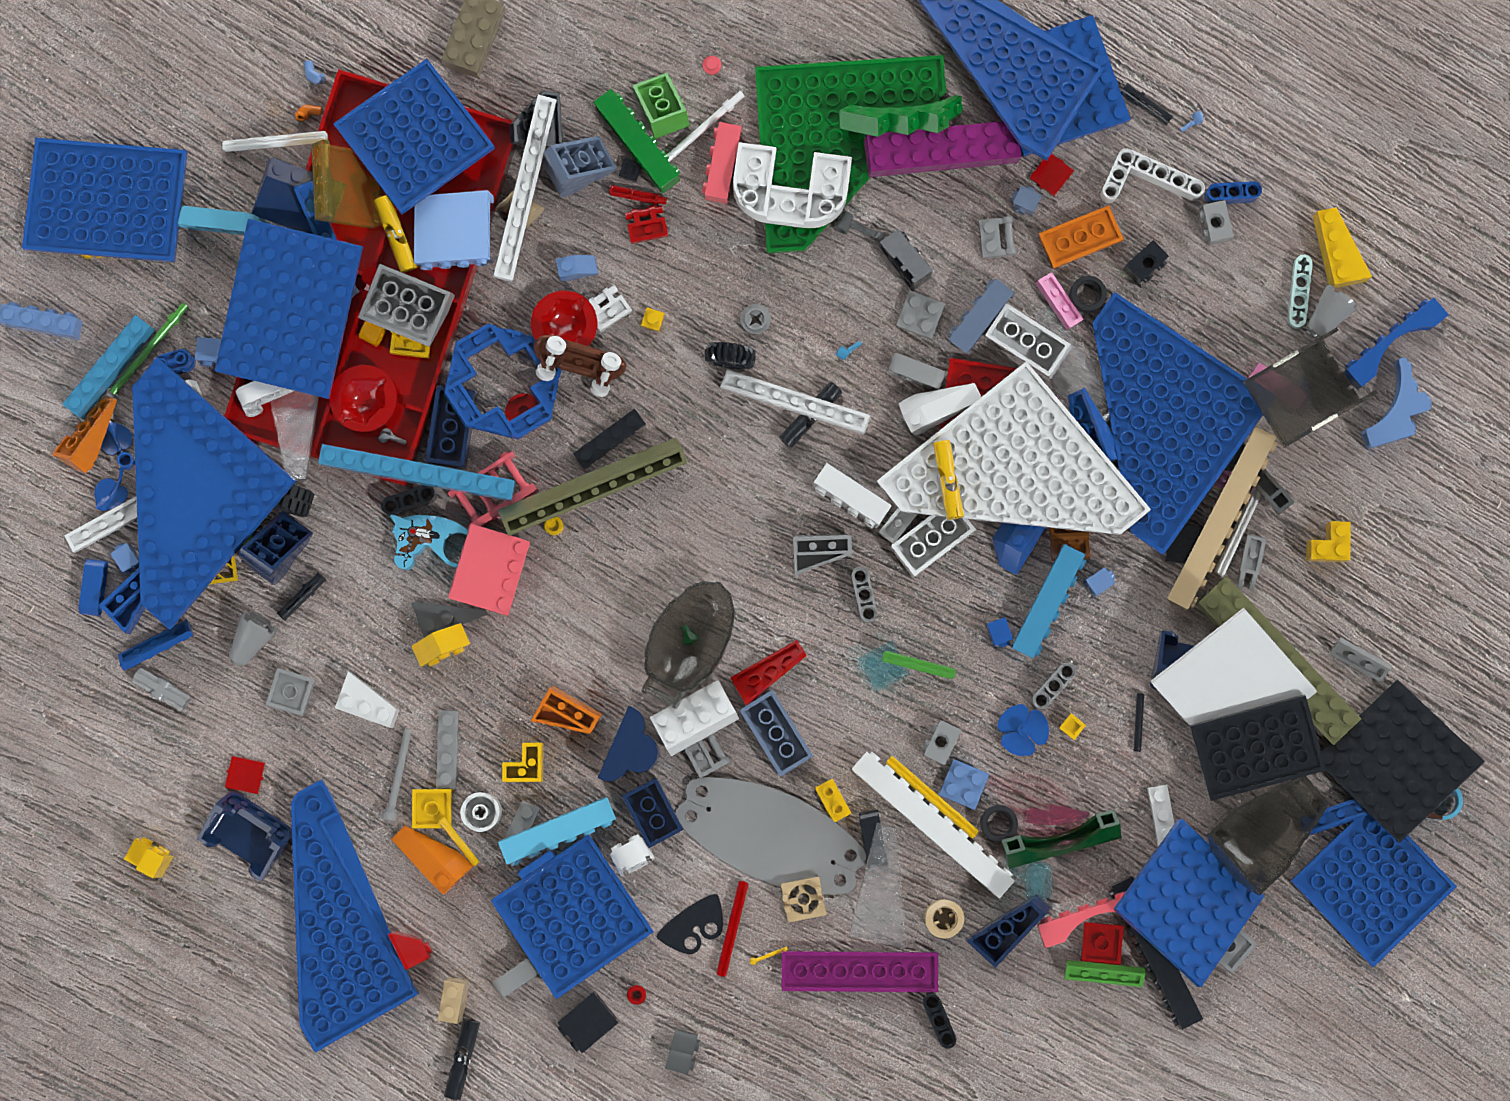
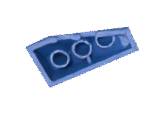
M1082 388L1068 395L1070 414L1111 462L1117 460L1113 433L1086 389Z

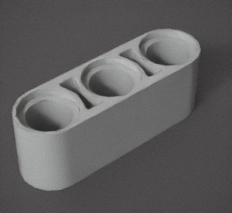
M894 353L887 370L892 375L931 390H940L946 374L938 368L898 353Z
M858 567L854 569L851 575L858 613L864 623H872L877 617V608L868 571L865 568ZM863 572L865 580L862 582L857 581L855 573ZM862 590L867 591L869 599L861 600L859 592ZM866 609L872 610L874 613L873 618H864L863 611Z
M1071 663L1061 664L1031 697V704L1034 708L1044 709L1050 705L1076 675L1074 665ZM1063 667L1070 668L1071 675L1069 677L1062 675ZM1051 681H1055L1058 684V689L1055 692L1049 689ZM1038 695H1042L1045 698L1043 706H1039L1036 703Z
M526 958L493 981L492 985L503 999L539 973L529 958Z

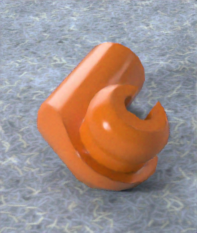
M304 104L295 112V119L302 122L311 115L321 116L322 107Z

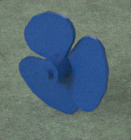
M1023 704L1008 708L1001 715L997 727L1000 732L1007 733L1002 736L1001 744L1008 752L1017 756H1030L1035 752L1034 743L1043 745L1047 742L1049 726L1047 719L1041 711L1032 710L1028 714V708Z

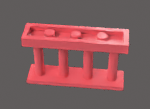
M513 451L502 453L498 457L499 460L478 473L499 477L495 470L505 464L520 487V492L513 495L512 502L503 500L504 502L497 506L490 497L480 496L488 508L487 513L481 516L477 514L463 492L452 490L448 492L451 498L458 497L471 517L470 521L472 523L470 524L485 527L500 517L498 509L539 492L533 483H526L512 462V459L516 457Z

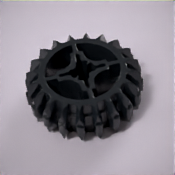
M711 342L707 344L704 353L707 363L729 369L749 370L754 367L756 361V351L754 349L729 342Z

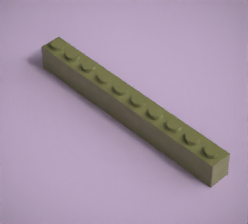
M673 438L498 509V513L508 536L684 465L687 463L680 443L676 438Z

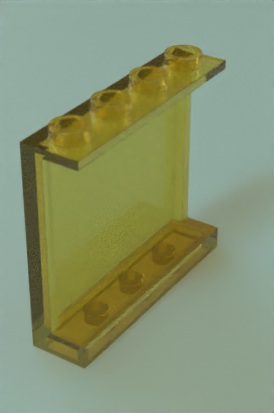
M328 140L313 143L312 163L315 220L365 228L381 226L382 222L373 201L383 196L382 188L354 151L350 148L330 145Z

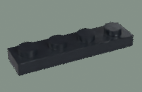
M634 408L574 452L573 455L585 470L643 428L646 423Z

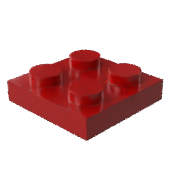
M1084 922L1080 961L1121 965L1124 926Z

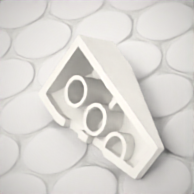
M975 383L914 394L901 401L899 406L911 433L914 436H918L965 411L982 396Z

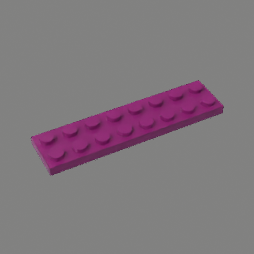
M782 951L781 991L938 992V952Z

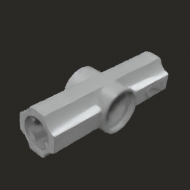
M141 667L133 677V683L150 692L149 694L162 702L165 701L180 711H183L190 702L191 696L175 688L174 684L166 679L157 677Z

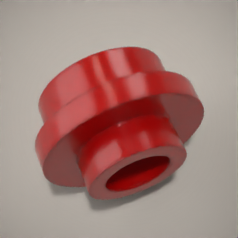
M640 985L631 986L627 991L628 1001L634 1005L643 1003L646 999V990ZM639 991L640 997L635 998L633 992Z

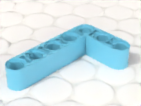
M181 206L178 224L183 228L243 236L248 219L264 223L269 222L245 212Z

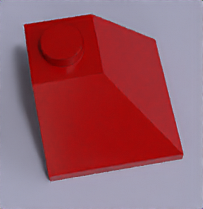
M400 931L388 934L405 970L432 957V948L429 942L425 943L424 939Z

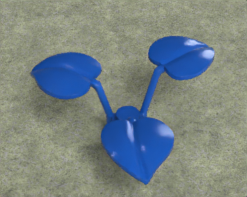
M112 421L109 422L101 447L105 453L111 456L120 452L117 457L120 469L117 483L113 479L107 478L101 480L95 487L96 508L101 511L112 510L126 501L128 491L124 486L120 485L123 471L131 470L135 465L132 455L123 452V450L131 446L133 441L130 430Z

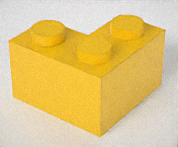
M1331 521L1326 523V540H1310L1306 542V561H1350L1351 522Z
M459 623L433 632L411 647L420 667L425 665L432 667L439 664L441 660L450 657L451 653L454 656L465 651L464 648L470 645V642L462 624Z
M522 743V762H502V782H543L544 743Z
M142 837V839L135 838L124 860L137 866L136 870L151 878L163 877L174 857L169 854L170 850L162 846L156 847L152 845L153 841L146 837Z

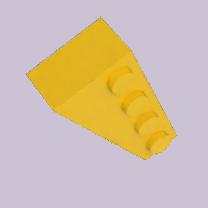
M1337 207L1317 211L1313 215V220L1328 284L1339 288L1367 282L1372 278V275Z

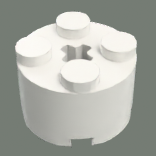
M484 792L474 793L463 802L460 810L461 819L473 831H488L500 822L502 807L494 795ZM480 807L486 810L483 817L477 814Z
M639 834L629 838V842L622 846L620 843L611 848L612 853L610 857L620 876H624V871H628L630 874L646 866L649 858L652 861L655 859L644 838L640 837Z

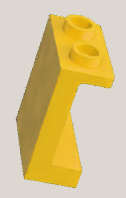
M833 778L815 787L818 796L834 822L851 814Z

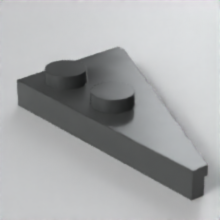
M419 602L412 603L424 638L433 632L459 623L463 625L488 615L486 610Z

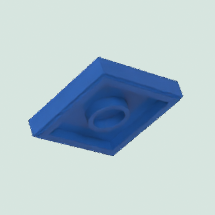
M554 850L546 852L518 871V875L521 879L525 878L556 857L557 854Z

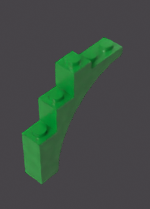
M954 95L935 103L903 108H872L849 105L840 110V129L877 137L888 131L909 135L918 129L939 133L948 128L949 121L962 114V96Z

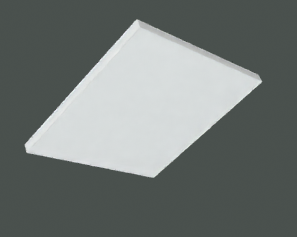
M1242 608L1151 680L1154 687L1189 725L1304 694L1309 699L1317 692L1314 686L1245 608Z

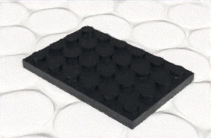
M1305 694L1190 725L1211 801L1326 771Z

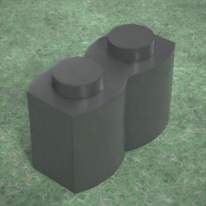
M675 1029L665 1069L687 1075L689 1070L693 1071L696 1059H693L692 1056L694 1051L698 1052L701 1040L697 1039L698 1034Z

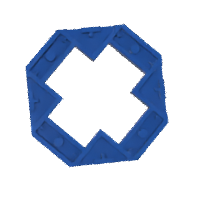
M487 324L455 343L444 396L465 427L519 440L551 420L561 369L555 367L556 374L552 380H541L529 388L538 405L518 417L508 421L499 406L482 415L462 385L477 375L468 361L470 357L498 342L507 357L525 349L536 368L541 363V360L534 352L535 339L533 336Z

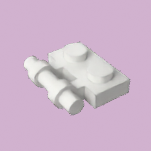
M615 285L609 289L605 288L602 290L603 293L588 300L596 311L597 328L600 332L632 312V309L622 295L617 298L613 297V294L618 292ZM608 299L609 303L600 308L598 304Z

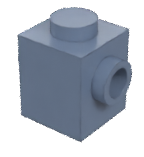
M1021 186L1019 191L1015 190L1012 195V208L1021 215L1027 214L1032 216L1042 195L1036 193V190L1032 187Z

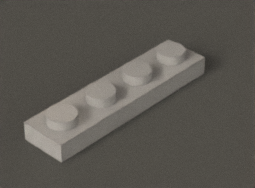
M439 710L436 788L457 789L459 711Z

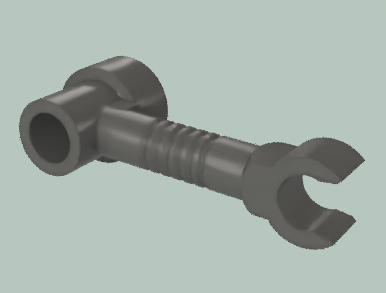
M847 211L843 212L841 218L836 221L833 227L837 232L845 235L850 228L858 230L877 243L882 241L885 236L880 231L872 230L853 221L854 216Z

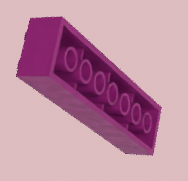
M1003 121L949 126L939 133L921 129L909 135L886 132L879 137L866 135L864 139L868 178L1014 164L1021 158L1020 145Z

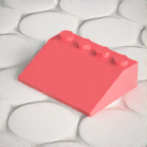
M470 524L448 598L508 616L530 541Z

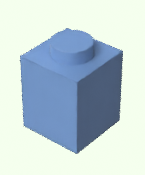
M128 543L117 545L114 548L115 551L110 553L122 573L128 575L139 567V556L132 545Z
M1105 567L1083 581L1094 597L1116 583L1113 572Z

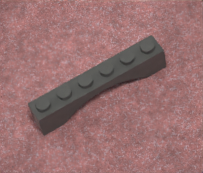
M1245 443L1242 444L1232 458L1235 465L1246 446ZM1260 469L1257 474L1260 479L1255 489L1279 516L1294 504V500L1266 469Z

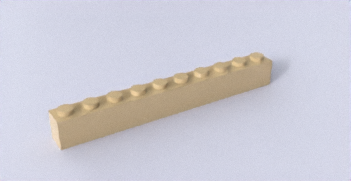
M1254 428L1167 598L1168 601L1186 610L1189 607L1194 608L1198 597L1195 595L1198 589L1203 590L1207 582L1204 579L1207 572L1212 573L1216 565L1213 560L1216 555H1221L1225 547L1222 545L1224 539H1229L1234 530L1231 528L1233 521L1238 522L1242 511L1239 509L1243 503L1247 504L1252 494L1248 492L1251 486L1256 487L1260 479L1257 476L1260 469L1264 470L1269 460L1266 457L1269 451L1274 452L1278 444L1275 441L1277 436L1261 428Z

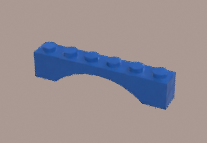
M1434 297L1429 301L1427 299L1423 300L1417 305L1419 309L1415 313L1410 311L1403 317L1405 321L1402 324L1396 323L1389 329L1390 334L1386 337L1381 335L1374 341L1376 345L1370 349L1368 346L1360 353L1361 358L1357 361L1352 359L1345 365L1347 369L1343 374L1357 390L1377 375L1382 355L1395 339L1409 332L1430 330L1449 315Z

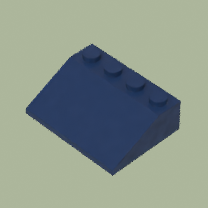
M270 158L267 162L251 214L289 229L313 234L294 187L313 181L329 221L332 223L345 184L281 160Z

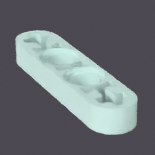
M1308 255L1298 256L1293 263L1287 322L1294 329L1301 328L1307 319L1312 273V259ZM1303 259L1307 265L1304 267L1303 273L1297 274L1302 268L1298 263ZM1296 279H1305V287H1298ZM1296 296L1303 298L1304 304L1302 306H1297L1294 303ZM1297 310H1303V312L1300 311L1298 313V319H1301V321L1295 324L1296 322L1292 318L1296 316Z

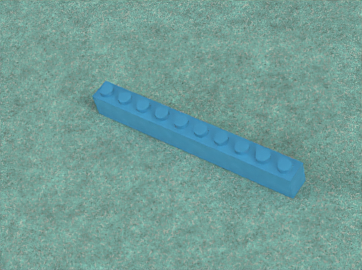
M322 444L318 462L324 467L511 502L516 484L515 480Z

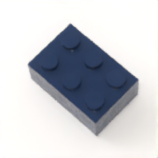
M658 778L622 796L648 848L684 830Z

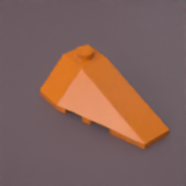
M104 396L88 413L89 418L82 423L79 422L76 425L77 430L71 436L66 435L51 455L77 471L87 473V471L91 470L98 457L117 400Z
M406 825L391 839L443 895L447 894L473 867L460 852Z

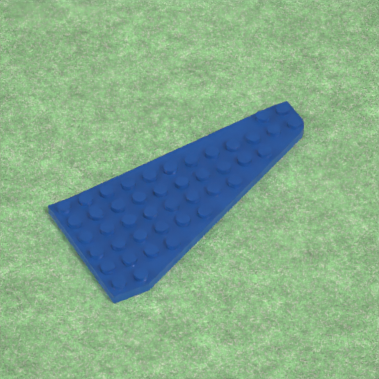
M918 0L1018 144L1047 161L1104 68L1072 51L999 0Z
M323 779L299 791L291 803L299 1025L314 1053L419 994L388 936L391 933L333 796Z

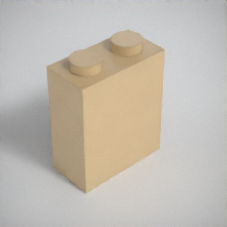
M453 977L445 980L437 1021L458 1024L463 1020L470 980Z

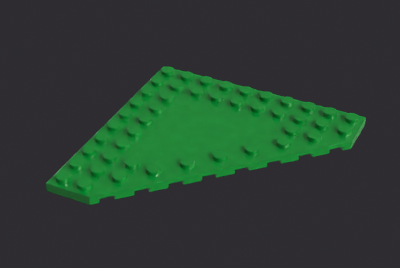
M944 56L755 67L760 145L776 147L772 185L809 190L814 152L852 157L846 206L871 177L868 178L864 139L867 134L840 129V110L849 105L872 108H903L940 101L946 94ZM765 223L767 254L804 252L830 223L816 228Z

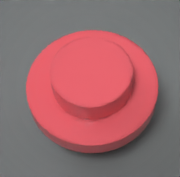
M716 56L706 57L703 61V70L709 75L717 74L721 70L720 59Z

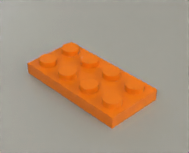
M1109 205L1038 234L1052 269L1124 240Z

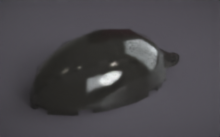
M702 581L687 587L681 595L668 603L652 627L645 648L644 669L648 678L642 687L643 693H649L671 704L672 708L677 709L685 694L696 690L709 680L721 664L732 636L735 617L732 595L721 582ZM688 624L690 630L696 633L699 639L693 645L683 646L681 627ZM655 682L667 690L676 693V698L651 686L652 683Z

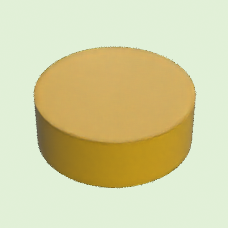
M557 516L544 523V529L549 535L556 536L563 531V521Z

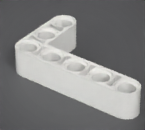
M1126 148L1122 149L1116 157L1101 190L1100 197L1105 203H1113L1118 197L1129 173L1191 201L1201 197L1205 191V185L1202 181ZM1121 156H1127L1130 162H1123ZM1138 164H1145L1147 170H1141ZM1156 171H1161L1164 174V178L1157 177ZM1113 173H1120L1122 179L1114 178ZM1173 179H1179L1182 185L1176 186L1173 183ZM1193 186L1198 188L1199 193L1194 194L1190 188ZM1105 190H1112L1114 192V196H1108Z

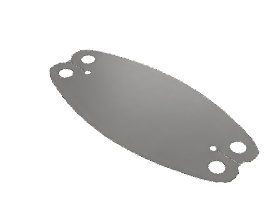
M703 777L689 781L685 791L687 800L679 805L676 815L684 830L723 862L753 878L781 887V883L819 876L823 894H845L854 889L856 884L855 873L857 869L864 865L866 853L847 831L821 811L792 795L752 782L715 777ZM701 785L705 786L708 790V794L703 798L698 797L695 792L696 788ZM707 807H711L710 812L706 810ZM694 810L697 813L696 821L688 822L685 819L686 812ZM849 849H853L857 853V858L852 862L847 861L844 856L845 852ZM832 860H835V865L831 864ZM843 874L846 877L845 885L837 886L834 883L835 876ZM804 885L805 891L817 893L813 887ZM796 886L793 890L799 891V887Z

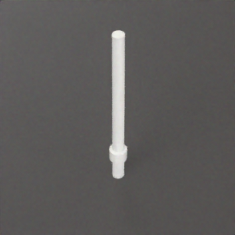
M739 91L730 100L724 101L722 107L667 154L669 157L668 162L674 159L726 112L732 111L735 108L734 105L745 97L744 94Z

